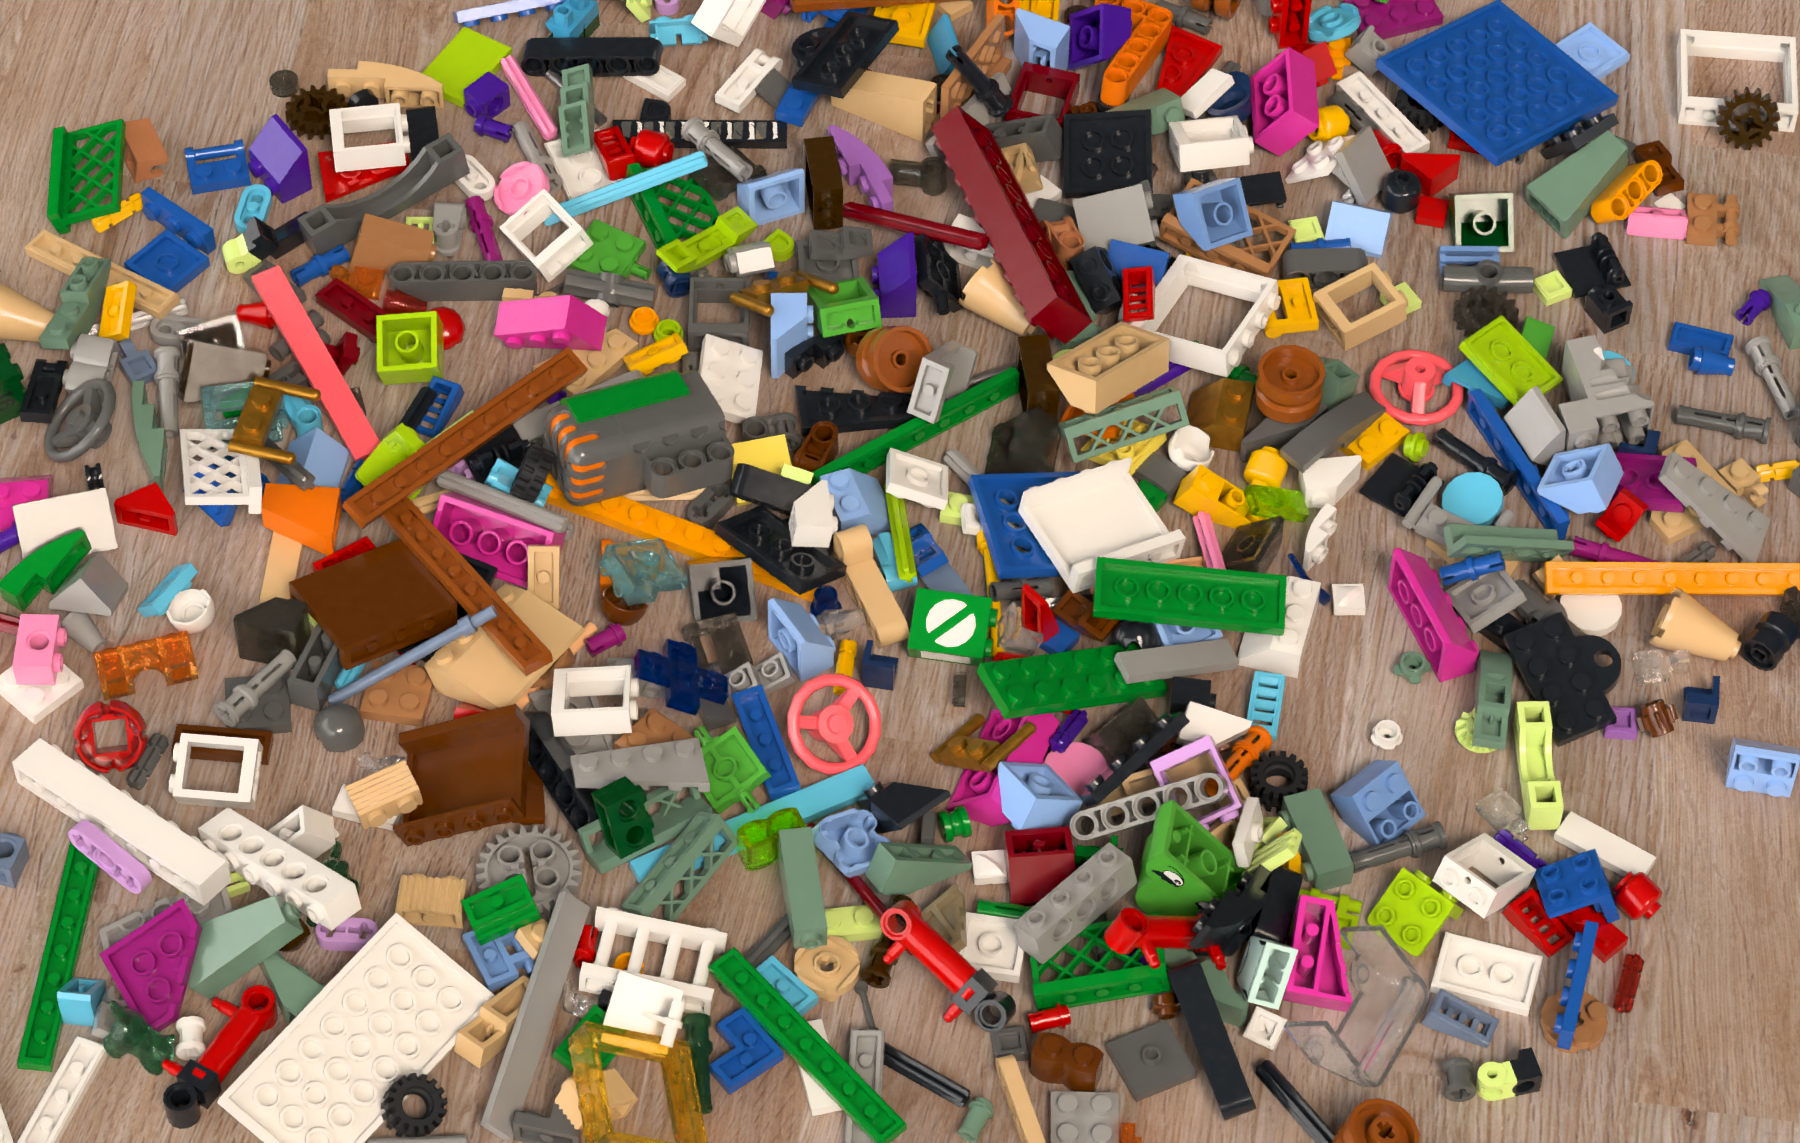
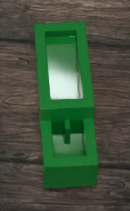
M78 530L62 536L41 547L21 561L0 581V593L4 601L24 612L43 589L54 594L92 549L86 533Z

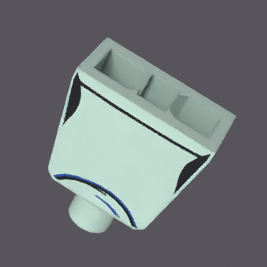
M1256 936L1249 938L1237 975V982L1247 1002L1279 1010L1298 949Z

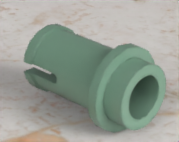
M977 1097L975 1101L969 1103L968 1108L970 1110L957 1131L962 1139L971 1143L978 1141V1137L987 1120L992 1119L994 1116V1105L982 1097Z

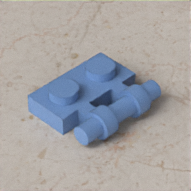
M474 930L462 934L463 943L485 987L491 992L516 981L519 978L517 971L519 968L525 969L529 977H531L536 960L533 961L516 940L515 934L517 930L480 946ZM505 946H514L517 953L509 956Z

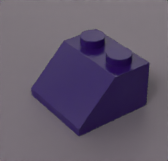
M1101 3L1070 14L1068 70L1075 71L1108 60L1131 37V8Z
M277 114L271 116L249 148L251 161L248 162L253 176L255 178L260 177L264 185L270 189L271 195H275L283 204L312 190L308 151Z
M914 232L906 233L877 253V266H872V284H878V288H873V291L879 298L881 318L916 317L917 272Z

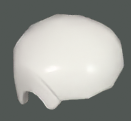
M1190 425L1177 429L1168 444V454L1172 462L1187 472L1193 471L1200 464L1207 468L1215 452L1209 450L1210 436L1201 429Z
M188 589L180 591L174 597L166 613L175 629L180 632L194 634L202 632L211 625L215 617V605L206 590Z

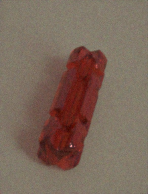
M1636 953L1634 955L1628 954L1624 959V968L1621 971L1616 990L1618 994L1615 995L1613 1008L1620 1014L1630 1013L1635 1001L1633 999L1636 997L1641 977L1640 973L1644 965V960Z

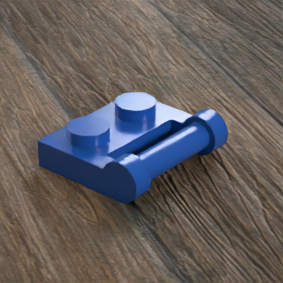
M243 139L234 140L233 144L202 149L184 148L193 195L251 185ZM232 155H236L237 157L232 159L196 164V161L220 158Z

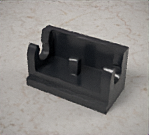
M1280 171L1240 177L1246 205L1255 206L1276 203L1277 208L1284 207L1283 203H1286L1287 197Z

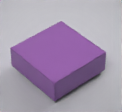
M1612 707L1617 717V723L1604 728V738L1636 740V708Z

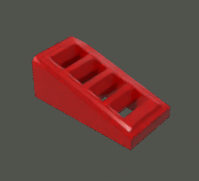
M614 126L594 132L593 144L609 179L614 181L625 178L628 164L636 163V160L619 127Z
M1145 266L1122 269L1124 323L1154 320L1156 284L1153 267ZM1146 284V286L1132 288V286ZM1145 292H1146L1145 295L1132 296V294L1145 293ZM1147 301V303L1131 305V302ZM1147 309V311L1131 313V310Z
M1026 583L1022 586V626L1039 642L1045 643L1059 633V626L1048 602Z
M1533 888L1511 902L1502 912L1506 919L1548 958L1574 940V937L1557 917L1548 918L1543 901ZM1528 908L1531 912L1525 914L1522 910ZM1536 916L1540 921L1533 924L1531 919ZM1546 925L1549 930L1542 934L1539 929ZM1556 934L1560 939L1550 944L1547 939Z

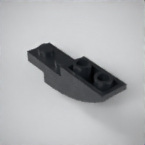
M1260 864L1252 874L1248 871L1244 873L1233 892L1227 890L1220 900L1214 897L1204 909V914L1191 929L1196 934L1189 946L1193 949L1219 945L1232 939L1244 930L1271 897L1260 889L1271 871Z

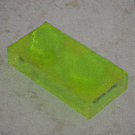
M1249 484L1243 491L1253 516L1302 523L1309 516L1301 491Z

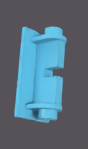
M695 14L686 15L681 19H671L670 17L662 16L649 21L650 37L659 40L663 47L676 46V36L680 35L682 37V45H700L702 41H708V35L691 23Z
M498 458L484 484L510 494L512 483L519 468ZM544 482L533 504L543 507L553 487Z

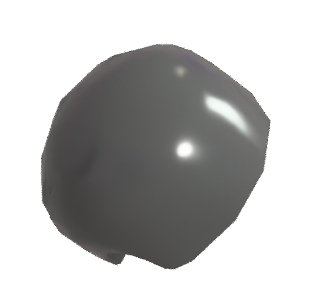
M344 703L326 706L317 714L314 720L313 727L316 737L321 740L327 751L346 752L356 748L364 739L365 726L360 713L353 706Z

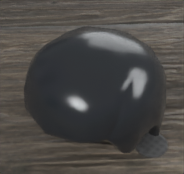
M1122 620L1114 627L1110 634L1111 644L1120 643L1125 649H1128L1129 644L1132 642H1137L1141 649L1161 647L1160 636L1153 623Z

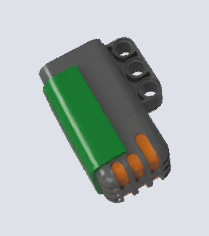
M669 370L562 398L560 404L551 408L545 418L543 448L556 454L550 474L557 480V485L564 493L565 499L574 506H586L645 489L657 498H669L724 483L730 480L733 474L735 451L726 437L724 413L697 370L683 373Z

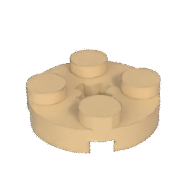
M828 936L827 945L819 946L815 949L799 948L794 959V975L817 994L818 998H822L827 1002L836 1001L841 995L848 993L858 982L860 961L857 950L850 942L841 937ZM830 962L833 963L832 971L826 972L821 970V963L824 965H828Z

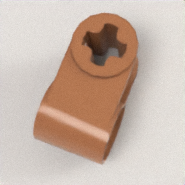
M1064 216L1062 220L1053 222L1048 220L1040 221L1065 271L1074 270L1069 260L1083 252L1085 240L1075 226L1072 217Z

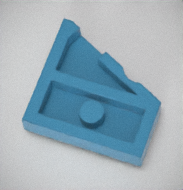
M1470 359L1445 373L1441 381L1449 387L1454 382L1468 388V395L1470 391L1481 388L1485 396L1492 400L1494 406L1500 409H1504L1511 404Z

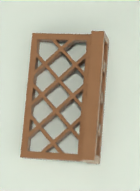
M999 13L994 16L966 53L987 78H991L996 72L1004 73L1006 76L1012 68V60L1003 56L1005 16ZM956 68L941 86L940 112L931 122V127L956 105L961 108L975 94V89Z
M1191 178L1184 190L1204 183ZM1174 204L1170 212L1166 213L1159 228L1160 237L1157 238L1201 260L1269 278L1295 236L1296 229L1247 205L1249 218L1257 221L1259 226L1252 228L1253 235L1262 234L1265 244L1252 246L1249 238L1246 237L1243 238L1244 248H1237L1229 243L1203 251L1179 224L1178 218L1175 217L1177 212ZM1277 231L1285 235V238L1281 241L1271 242L1268 232ZM1268 251L1271 257L1270 262L1267 263L1257 258L1255 253Z

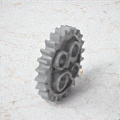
M521 825L520 833L515 834L510 828L507 829V838L497 834L496 845L487 842V853L480 852L479 854L480 863L476 864V884L479 886V892L521 873L528 885L523 855L524 851H528L535 895L532 897L539 913H544L549 919L551 918V909L554 908L559 893L568 891L570 894H579V884L583 882L582 860H579L578 849L573 850L571 840L563 842L561 832L552 837L551 828L549 827L543 833H539L537 825H534L531 832H527L524 825Z

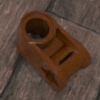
M830 421L815 423L804 443L797 450L792 466L813 472L834 461L839 451L838 429L836 425Z

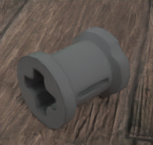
M1455 1057L1446 1060L1442 1065V1071L1447 1076L1448 1085L1445 1088V1096L1450 1101H1468L1476 1094V1089L1471 1084L1470 1076L1473 1064L1468 1058Z

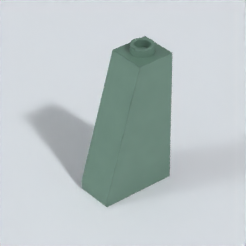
M1607 130L1526 186L1527 204L1563 239H1566L1591 210L1593 201L1627 166L1628 147L1625 141L1620 137L1616 138Z
M812 827L779 830L778 868L793 948L815 949L819 946L827 945V922Z
M274 895L200 923L202 932L188 980L190 988L211 999L302 934L304 931L299 922L301 915L297 907L292 902H285Z

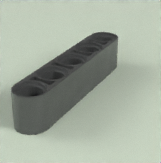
M525 260L399 262L394 264L389 270L392 297L401 302L502 301L504 288L534 290V294H537L538 290L536 268L533 263Z

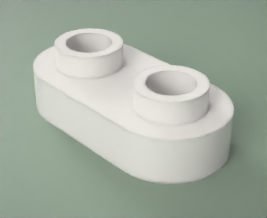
M465 154L470 173L458 179L455 183L469 198L481 196L484 201L491 199L494 196L495 189L493 176L473 156Z

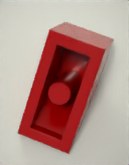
M1326 41L1298 44L1292 47L1295 51L1315 62L1316 87L1327 84L1329 82L1328 77L1337 74Z

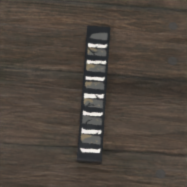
M613 120L612 127H619L628 144H630L631 138L633 136L637 137L641 130L650 129L668 134L670 142L674 143V148H696L693 142L686 141L681 136V129L688 120ZM703 120L704 126L709 130L716 131L719 134L720 141L729 148L787 149L786 122L779 120Z

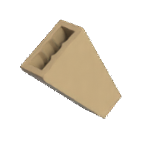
M866 70L843 99L831 96V105L923 142L931 131V122L936 117L937 83Z

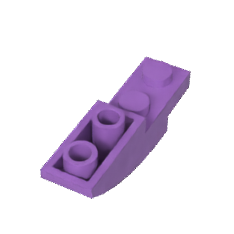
M835 125L828 126V136L834 137L841 176L845 177L849 186L858 184L861 193H866L869 206L893 212V176L886 165L857 137Z

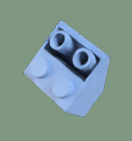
M1017 8L1015 11L1014 53L1021 67H1023L1024 62L1066 70L1069 57L1070 26Z
M1733 738L1728 756L1725 787L1734 788L1739 791L1765 793L1775 797H1790L1800 764V751L1796 747Z

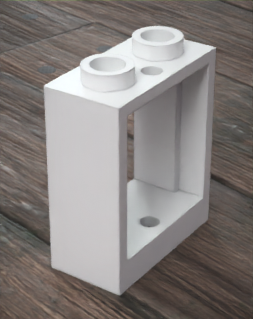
M704 0L691 23L709 36L739 47L766 0Z
M399 103L329 109L335 172L406 166L405 153H411L409 135L403 136V132H408L407 114L400 113ZM395 129L396 143L345 148L344 134Z
M1237 115L1169 122V150L1180 172L1250 165L1249 154L1254 153L1253 138L1248 136L1246 125H1242Z
M545 189L532 197L527 204L510 216L499 227L515 248L529 262L534 264L536 270L548 282H551L594 244L583 228ZM554 213L568 229L539 255L535 256L522 240Z
M631 665L554 669L551 704L554 737L632 733V720H638L637 700H634V697H639V679L633 678ZM623 695L622 707L569 709L570 697Z
M181 733L180 743L176 742L174 745L173 761L177 762L176 773L170 776L169 793L173 794V798L178 804L255 810L263 754L262 744L259 739ZM191 746L244 751L238 793L186 789Z
M1483 833L1444 855L1432 881L1481 917L1486 918L1524 894L1536 869L1491 836ZM1500 857L1504 859V864L1501 863ZM1473 866L1498 884L1499 887L1495 889L1468 868Z

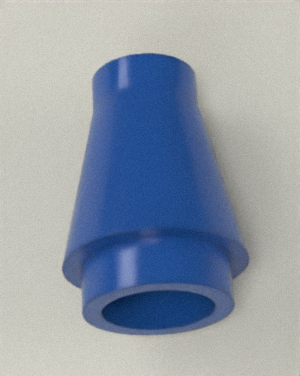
M1703 345L1700 348H1692L1688 361V370L1694 371L1695 375L1731 376L1735 367V358L1727 357Z

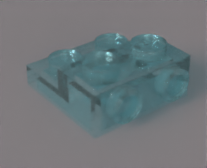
M661 538L607 544L599 562L602 576H609L613 582L615 596L618 598L623 597L627 605L655 602L658 592L685 589L689 581Z

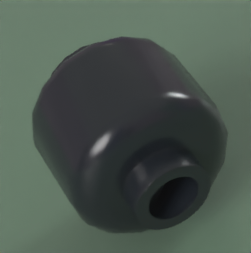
M1396 170L1386 176L1383 184L1382 201L1387 209L1401 214L1408 213L1418 206L1422 185L1417 175L1407 170Z

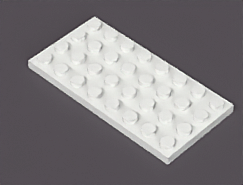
M395 913L219 1097L217 1103L264 1143H366L387 1121H383L382 1114L385 1112V1109H381V1103L385 1100L383 1096L389 1087L404 1075L406 1077L411 1073H417V1077L421 1074L429 1075L455 1047L458 1031L476 1019L480 1014L481 1006L495 995L399 914ZM411 1094L406 1095V1096L404 1097V1099H403V1102H404Z

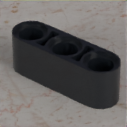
M435 106L406 109L412 161L424 146L439 138Z
M738 463L728 493L738 499L759 506L763 505L767 509L790 516L794 501L811 489L812 486L748 464Z
M1283 865L1270 872L1260 889L1271 897L1250 922L1252 933L1246 941H1249L1251 936H1256L1285 944L1302 884V874Z

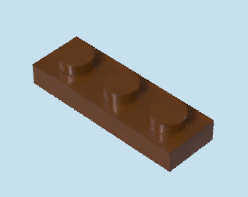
M177 724L171 748L172 757L175 743H180L181 733L259 739L263 746L261 765H269L274 741L273 731ZM191 746L190 759L242 763L244 751Z

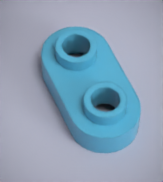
M254 184L243 190L234 215L235 227L240 234L247 230L246 222L254 216L266 223L272 206V195L267 186Z

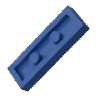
M147 187L141 192L142 210L147 218L162 224L175 235L177 234L192 247L198 248L207 255L216 249L212 227L151 187Z

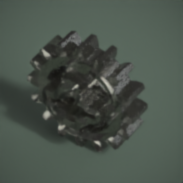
M1485 285L1481 286L1480 291H1476L1475 288L1471 287L1469 295L1462 292L1460 300L1455 301L1453 321L1457 322L1456 329H1465L1464 337L1467 338L1501 315L1516 329L1519 308L1515 307L1516 300H1507L1508 292L1506 291L1498 294L1497 287H1493L1491 291H1487Z

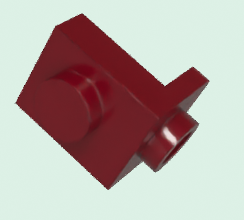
M347 331L336 346L324 343L342 376L345 375L352 364L356 365L360 356V347H357L358 334Z

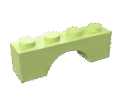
M1549 701L1517 702L1512 726L1526 829L1557 830L1561 823L1564 805L1560 780L1556 781L1553 771V727Z

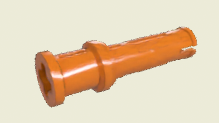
M1251 726L1244 739L1238 740L1233 745L1232 755L1225 762L1233 782L1246 767L1253 766V762L1256 759L1259 761V754L1261 752L1267 751L1271 747L1272 737L1262 726ZM1259 735L1260 738L1255 742L1254 739ZM1213 778L1209 779L1205 784V790L1211 797L1215 796L1219 790V785Z

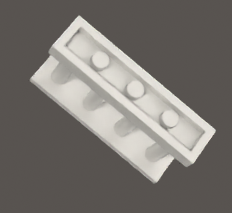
M597 906L595 927L602 931L595 962L592 964L582 962L578 991L600 995L602 989L613 992L618 973L621 971L684 990L681 1000L687 1003L683 1012L710 1017L714 989L706 987L709 974L708 967L711 965L713 954L720 956L725 954L728 933L720 932L715 928H700L622 912L613 907L603 908ZM615 934L635 938L627 970L607 966ZM648 941L668 945L660 977L640 973ZM680 948L700 951L692 984L673 980Z

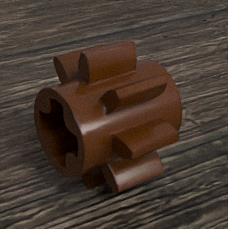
M1657 699L1640 707L1642 713L1639 714V717H1636L1641 732H1650L1651 737L1654 738L1674 730L1672 723H1675V720L1679 718L1674 704L1667 705L1663 699Z

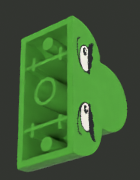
M1171 800L1162 804L1157 809L1153 831L1145 841L1135 900L1138 906L1147 914L1158 912L1159 915L1196 916L1200 909H1205L1214 897L1220 900L1227 890L1233 892L1237 888L1235 886L1240 880L1242 872L1246 870L1244 867H1238L1233 852L1178 803Z

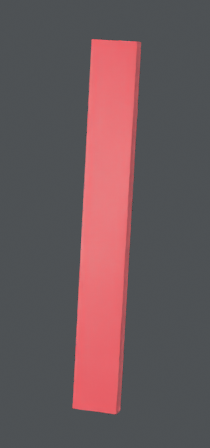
M277 265L251 276L252 283L311 387L320 390L321 398L319 401L353 461L356 462L359 459L365 461L380 441L282 269Z

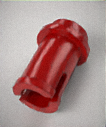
M584 925L573 957L574 964L578 968H581L582 962L591 964L595 962L599 931L594 927L591 935L592 925Z
M1056 1003L1054 1008L1027 1013L1032 1034L1061 1027L1063 1030L1066 1029V1025L1071 1024L1067 1004L1061 1006L1060 1003Z

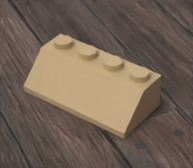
M1120 321L1047 363V370L1071 406L1082 409L1088 414H1097L1169 371L1170 338Z

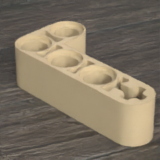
M861 524L834 533L833 556L847 565L846 574L844 577H841V580L876 646L880 649L909 639L910 631L907 621L873 559V542L867 526Z

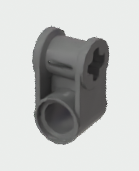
M782 412L775 415L752 416L747 418L742 424L741 442L785 434L789 453L798 450L802 444L801 437L796 433L795 429L797 424L796 417L792 413Z

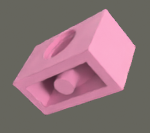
M20 615L12 664L17 685L56 684L57 672H62L63 654L60 653L61 647H66L67 629L62 628L59 615Z

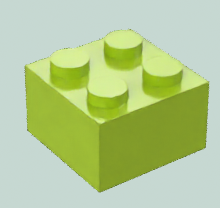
M437 311L376 315L377 373L384 385L431 382L433 376L444 379L443 323Z

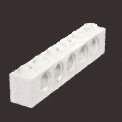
M228 807L198 828L204 846L213 852L218 851L227 858L229 871H235L242 875L250 884L260 886L270 896L275 895L285 902H292L300 912L307 915L316 924L320 923L332 931L362 909L355 883Z

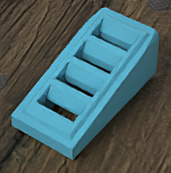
M1255 671L1247 720L1252 721L1251 726L1259 725L1265 728L1270 733L1272 740H1276L1286 676ZM1257 697L1275 699L1276 701L1257 699ZM1255 709L1274 712V714L1255 711ZM1253 720L1270 722L1272 726L1253 723Z

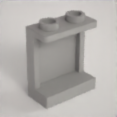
M1142 184L1072 200L1078 229L1085 240L1084 252L1097 246L1105 248L1108 253L1111 239L1139 246H1157L1155 238L1160 237L1157 219L1151 220L1149 209L1154 208L1150 191L1144 192Z
M951 340L924 356L907 413L932 424L938 422L944 401H948L968 390L978 351Z

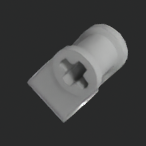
M435 202L432 226L435 234L434 245H437V254L447 257L453 256L460 251L463 230L466 226L465 203Z

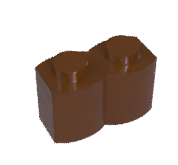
M1042 1032L1039 1033L1032 1050L1030 1073L1040 1081L1050 1084H1063L1074 1092H1095L1102 1075L1104 1053L1093 1045L1081 1042L1071 1043L1061 1035Z

